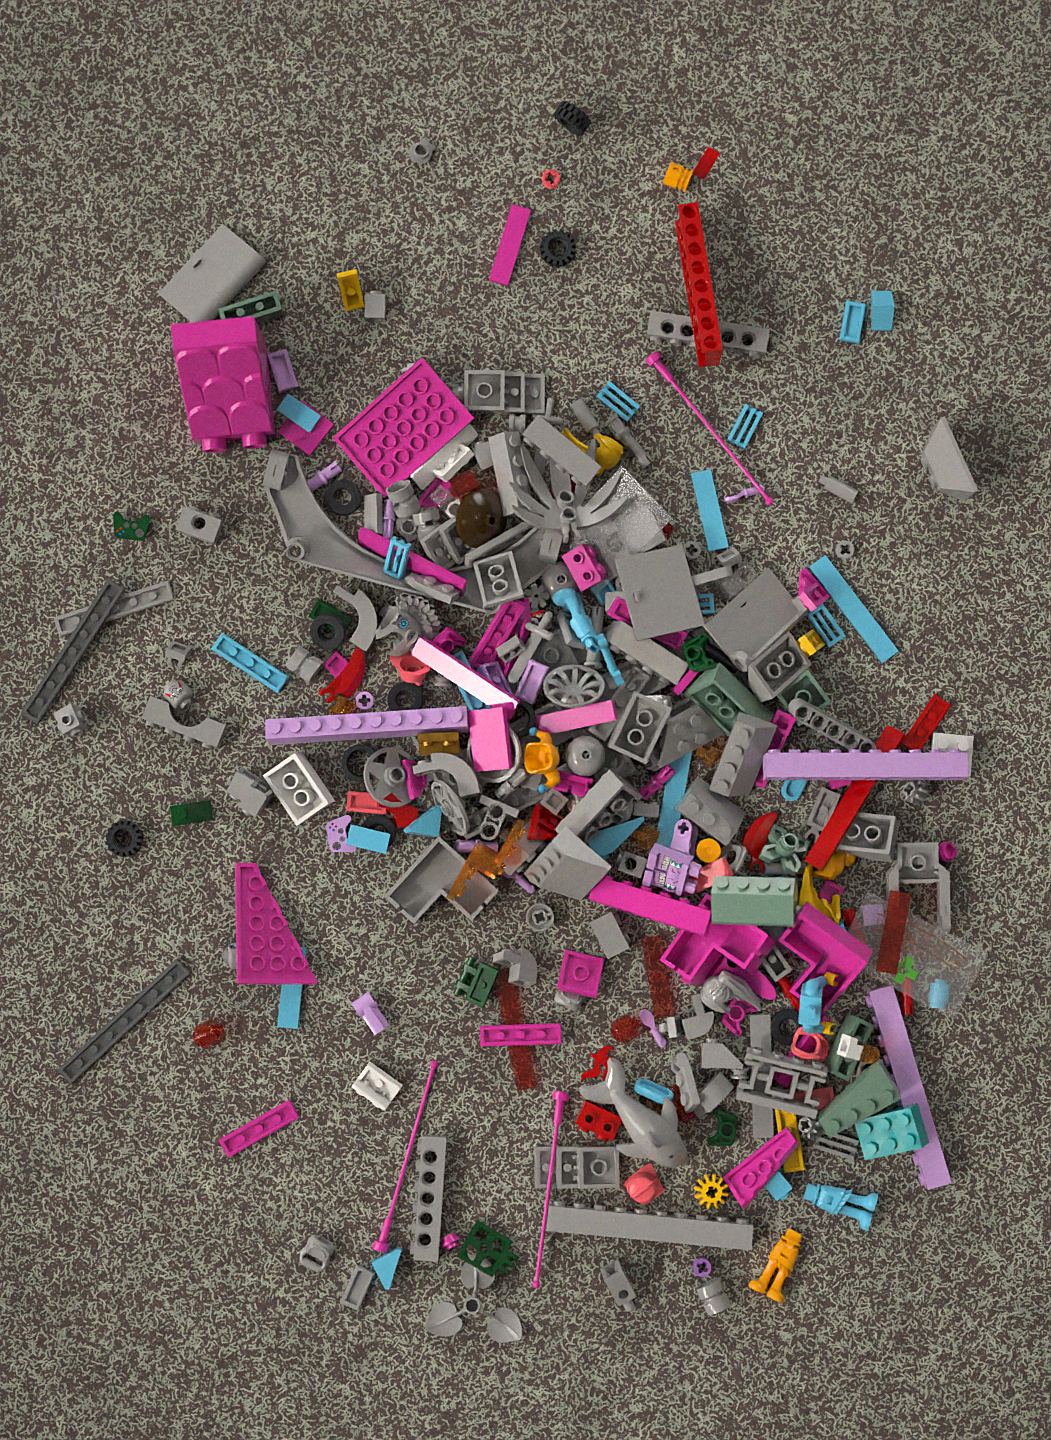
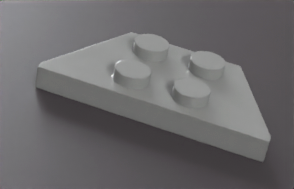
M695 705L666 720L659 747L662 749L660 759H657L656 764L662 768L724 733L701 707Z

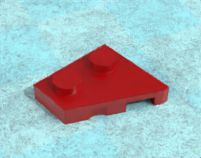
M537 804L534 806L527 839L553 840L558 835L555 828L565 817L560 814L555 816L543 805Z

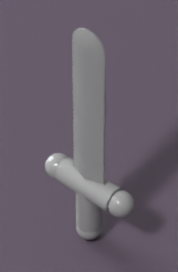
M551 397L547 399L545 414H532V420L539 415L551 426L563 423L561 417L552 416L555 401ZM536 447L534 463L542 475L546 459L539 454L541 450Z
M550 611L545 612L538 626L532 622L525 624L526 629L531 631L532 634L525 644L526 650L519 655L508 675V680L511 683L519 681L542 638L549 641L553 640L554 635L545 630L552 618Z

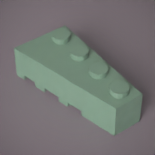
M879 1057L868 1069L866 1068L860 1073L856 1080L848 1084L844 1091L836 1095L818 1112L819 1122L830 1138L901 1099L899 1088Z

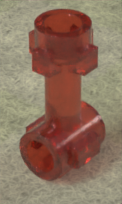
M677 1084L670 1086L668 1089L673 1092V1098L678 1107V1110H676L678 1122L687 1123L692 1121L695 1117L694 1110L692 1112H685L684 1105H682L679 1086Z

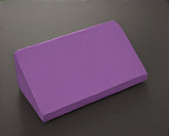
M498 661L481 664L476 672L513 695Z

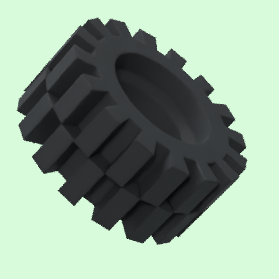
M565 100L562 101L553 113L554 118L558 120L559 124H562L564 128H567V130L577 136H582L591 124L589 117L580 108Z
M554 229L553 232L550 233L549 231L546 236H543L540 243V253L546 264L548 263L551 267L556 266V268H559V266L565 267L566 264H570L572 259H574L576 243L573 236L569 235V232L566 231L565 233L562 229L560 231ZM554 242H561L565 245L566 250L564 254L556 256L551 253L550 246Z
M126 820L113 823L105 835L107 840L105 842L109 847V851L120 857L135 855L140 850L144 840L143 832L139 826ZM122 831H128L132 835V842L126 847L119 845L117 842V836Z

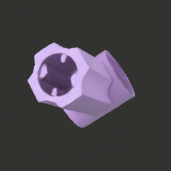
M367 992L352 1002V1005L359 1016L364 1018L374 1035L388 1027L389 1023L378 1009L377 1002H374L371 997L372 995Z

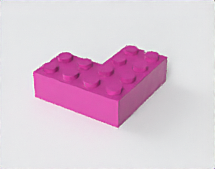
M706 893L699 904L710 907L709 911H712L711 896ZM711 922L707 937L680 930L660 961L699 987L721 955H724L753 975L763 962L761 956L764 955L766 957L776 941L754 925L712 924Z
M808 902L796 914L794 927L786 926L778 940L809 963L795 979L790 989V992L799 999L803 983L814 978L824 977L826 972L838 975L834 979L835 982H838L837 986L834 987L828 984L823 986L822 1016L865 967L873 953L872 949Z

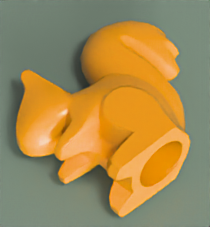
M835 851L824 871L816 870L813 873V877L829 881L834 880L842 873L844 866L850 867L851 864H854L856 856Z

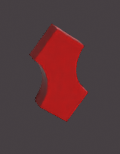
M392 793L383 798L390 802H400ZM377 802L378 807L387 809L393 815L396 827L406 828L418 818V808L408 804L400 807H387Z

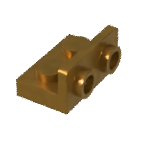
M459 732L418 734L420 755L460 753Z

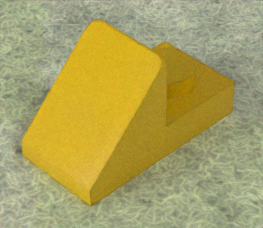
M357 270L337 273L345 311L365 307Z
M814 628L796 641L807 657H810L826 645Z

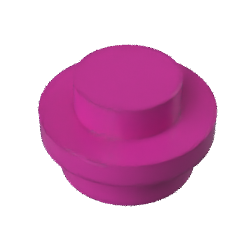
M943 842L938 846L939 857L944 862H950L956 857L957 850L952 843Z
M455 1233L445 1236L441 1239L442 1249L447 1248V1250H451L457 1247L460 1237L456 1236Z

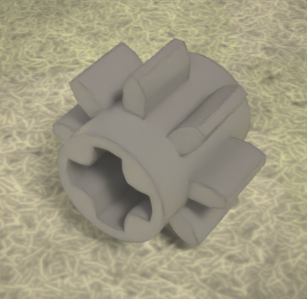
M912 780V782L906 783L903 788V793L906 796L905 801L915 805L925 801L928 796V790L925 788L926 783L919 780Z
M806 1116L799 1119L800 1122L797 1130L802 1132V1138L815 1140V1137L822 1135V1125L819 1123L818 1116H816V1119Z

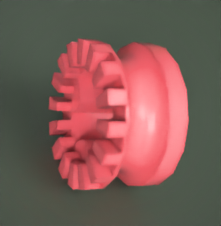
M553 169L545 171L542 176L543 185L549 189L558 186L560 182L558 172ZM549 174H551L552 177L556 176V179H554V184H551L550 181H545L548 179Z

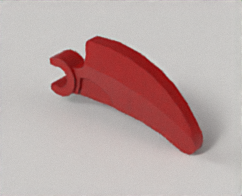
M356 647L349 662L340 674L327 687L319 690L318 694L320 696H323L326 692L329 693V697L326 698L328 703H331L334 700V696L342 693L348 699L360 685L365 672V657L361 648Z
M769 812L757 818L749 826L743 837L741 845L748 850V854L751 857V862L748 864L749 871L753 870L754 864L759 865L760 873L764 871V864L759 859V855L766 844L769 831L777 818L775 812Z

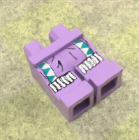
M655 843L649 853L642 885L647 887L651 885L658 886L679 896L682 895L683 891L694 894L698 881L688 877L690 875L698 878L702 865L693 862L694 856L688 854L686 856L684 853Z

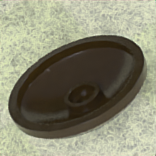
M480 488L468 493L461 501L456 513V528L459 537L466 545L475 549L503 534L507 525V516L503 517L500 496L490 489Z

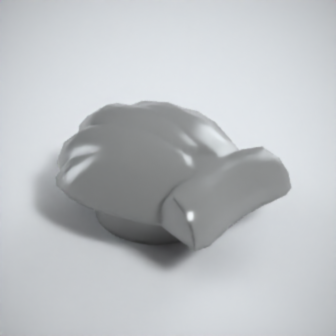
M423 137L420 142L415 143L409 148V157L413 163L424 164L429 161L436 146L429 143Z
M412 515L399 517L396 520V529L406 538L407 543L418 537L416 531L418 526L414 524Z

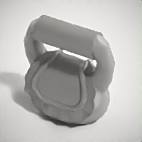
M558 990L554 1001L558 1005L576 1012L580 1009L582 1001L586 996Z
M319 1235L310 1236L307 1245L300 1252L299 1261L301 1265L317 1273L322 1272L329 1264L330 1256L334 1251V1245ZM308 1253L322 1260L323 1263L320 1265L304 1256Z

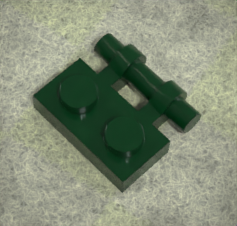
M469 956L467 962H464L462 966L463 972L460 979H457L455 983L454 994L461 996L463 990L467 991L465 1000L484 1008L500 970L484 962H480L478 968L474 966L476 958ZM470 973L475 975L471 985L467 983Z

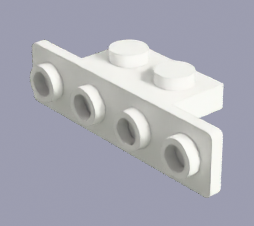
M471 424L465 427L448 444L411 474V478L420 489L424 490L436 477L447 482L455 476L462 466L469 462L474 453L467 446L478 436Z

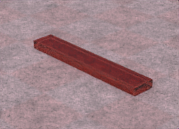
M510 967L499 969L500 972L495 986L503 1024H524L517 987L515 984L508 983ZM529 1045L508 1046L517 1091L537 1087Z

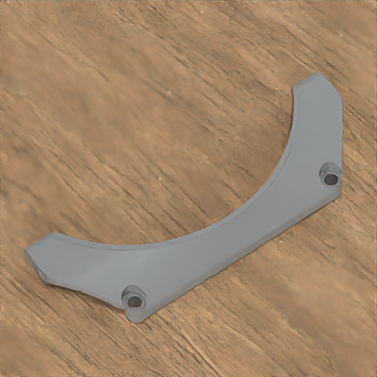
M274 449L271 450L263 486L279 523L287 546L286 554L289 559L434 598L412 588L405 582V578L415 572L406 568L404 577L401 580L384 573L383 569L386 558L367 550L352 540L324 512L307 482L299 456ZM534 526L520 540L495 555L512 551L522 589L524 590L543 575L546 569L556 564L563 532L562 530H544ZM293 546H299L301 548L302 552L300 556H296L292 553ZM393 561L391 562V566H390V570H391V571H392L393 564H394ZM466 565L447 569L467 580L466 592L462 597L459 596L452 604L489 614L498 612L502 604H499L494 609L484 608L474 567L468 569Z

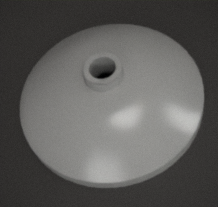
M510 727L508 729L513 768L475 772L482 780L490 783L503 782L512 777L517 771L521 761V746L518 737ZM469 737L467 758L470 767L474 770L471 737Z

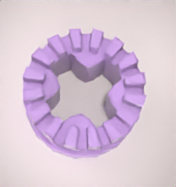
M360 692L356 696V705L360 709L367 710L373 706L374 698L369 692ZM363 695L370 699L367 706L359 703V699H362Z

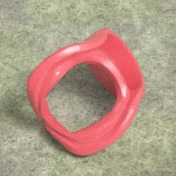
M803 1027L798 1028L791 1044L792 1053L802 1059H813L818 1062L826 1060L829 1050L828 1041L819 1033L809 1034L804 1032ZM799 1035H809L815 1038L817 1043L813 1053H806L796 1047Z

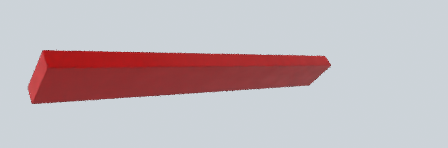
M887 725L875 744L876 749L881 750V753L897 750L905 738V733ZM878 780L852 781L804 861L807 864L824 871Z

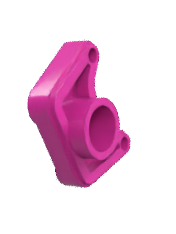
M446 627L431 640L432 643L448 653L454 649L455 645L463 646L466 644L465 638L451 627Z
M733 999L728 1007H731V1011L729 1013L724 1012L721 1016V1021L735 1036H741L740 1023L748 1012H756L757 1008L744 1000Z

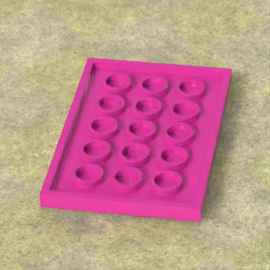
M421 357L337 433L333 439L386 499L388 497L386 489L390 485L410 478L414 471L448 444L475 418L425 359Z

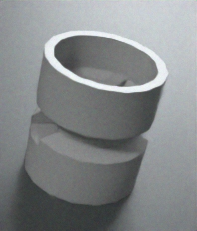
M409 480L395 482L386 489L397 517L410 516L420 509V503L417 496L413 495L414 490Z
M437 507L421 509L412 514L414 524L418 526L416 531L419 541L441 525L438 522L439 514Z
M299 646L290 657L286 667L294 673L300 672V677L310 683L324 662L315 655L310 657V652Z
M719 1277L708 1280L695 1288L700 1300H705L703 1306L708 1316L717 1314L731 1306L727 1293H722L724 1287Z

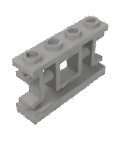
M748 1047L744 1062L745 1064L752 1065L753 1069L749 1081L739 1079L735 1092L736 1099L816 1119L819 1098L812 1097L811 1092L814 1081L825 1083L828 1074L827 1067L818 1061L811 1063L797 1056L790 1058L780 1052L773 1051L769 1053L760 1047ZM759 1060L771 1063L769 1073L758 1071ZM799 1070L811 1073L808 1083L798 1081ZM774 1071L793 1075L789 1091L771 1087ZM755 1079L766 1081L764 1091L753 1089ZM795 1089L806 1091L804 1101L793 1099Z

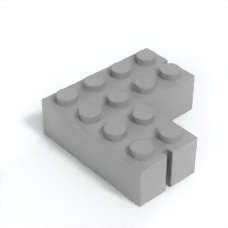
M438 836L384 897L397 909L402 906L403 909L400 912L413 924L419 920L441 894L472 921L484 908L481 904L483 902L488 904L499 890Z

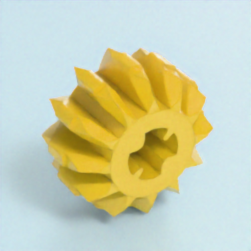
M714 1173L711 1176V1180H709L707 1174H704L706 1181L703 1182L700 1178L697 1180L701 1187L694 1186V1190L700 1191L694 1196L695 1198H701L699 1201L700 1205L706 1202L707 1209H710L711 1203H713L715 1208H718V1200L722 1204L725 1203L721 1196L727 1197L729 1195L728 1192L722 1191L727 1189L728 1185H720L724 1179L720 1177L716 1181V1174ZM712 1186L713 1189L716 1187V1191H714L713 1196H710L709 1193L708 1195H706V1192L709 1191L708 1187Z

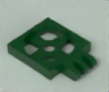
M476 1220L456 1256L489 1277H493L497 1269L509 1276L511 1271L506 1269L505 1265L514 1268L515 1264L509 1261V1258L515 1261L519 1258L508 1251L512 1240ZM479 1231L489 1232L483 1241H479L473 1236ZM496 1237L501 1244V1253L493 1249L492 1243ZM468 1245L477 1249V1255L474 1260L468 1257ZM482 1245L488 1246V1251L486 1253H483L481 1251ZM489 1256L496 1260L489 1267L481 1266L485 1257Z

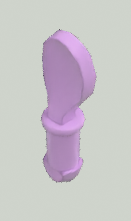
M759 485L763 489V491H765V487L763 485ZM755 486L747 489L744 488L741 493L726 497L724 500L727 503H734L742 496L748 498V496L759 494L760 492Z
M499 867L503 876L515 879V883H518L527 890L526 892H535V886L524 879L522 875L519 876L515 871L509 876Z
M646 1009L639 1012L640 1021L651 1029L650 1033L653 1034L658 1046L665 1047L667 1041L659 1031V1027L655 1026L652 1013Z

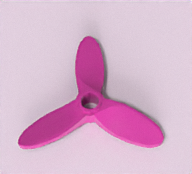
M727 957L719 958L702 982L705 983L709 977L720 975L723 970L740 976L747 982L752 991L760 997L769 1000L776 998V991L773 985L759 970H756L751 975L740 966L731 968L728 966ZM683 976L681 977L682 982L693 984Z

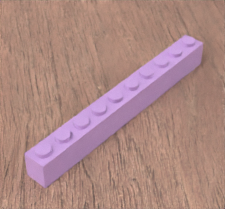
M467 706L265 719V739L270 745L418 736V734L467 733L470 732L469 710Z
M773 749L768 750V753L763 755V780H965L969 777L968 753H961V750H949V753H941V750H929V753H921V750H909V753H901V750H889V753H881V750L876 749L869 750V753H861V750L855 749L849 750V753H841V750L834 749L829 750V753H821V750L814 749L809 750V753H801V750L793 749L788 750V753H781L780 750Z
M890 984L869 990L865 1000L868 1008L873 1010L874 1015L871 1016L874 1028L878 1027L880 1034L877 1036L880 1048L884 1047L886 1055H883V1061L885 1066L890 1068L891 1077L900 1090L901 1099L896 1101V1104L899 1107L918 1103L929 1139L927 1145L923 1148L915 1149V1153L912 1154L915 1166L919 1165L921 1173L918 1174L921 1186L925 1185V1188L928 1190L950 1184L952 1182L893 985Z

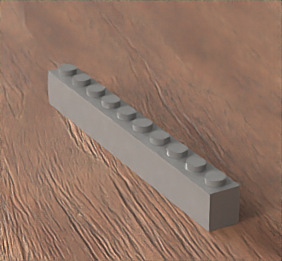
M553 1201V1204H549L547 1231L751 1250L753 1224L749 1223V1219L737 1218L735 1222L728 1221V1217L716 1216L715 1220L708 1219V1215L696 1214V1218L688 1217L687 1213L676 1212L675 1216L667 1215V1211L655 1210V1214L647 1213L646 1209L635 1208V1212L626 1211V1207L615 1206L614 1210L606 1209L605 1205L597 1204L594 1205V1208L586 1207L585 1203H574V1206L565 1205L566 1202Z

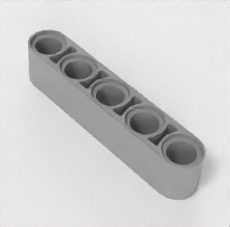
M795 698L790 702L789 712L799 722L847 749L861 750V753H869V750H876L875 744L865 734L807 701ZM801 707H803V710H802L801 712L797 713L798 710H799ZM817 716H819V719H818L817 721L813 722L814 719H815ZM833 725H835L834 729L831 730V731H829L830 728H831Z

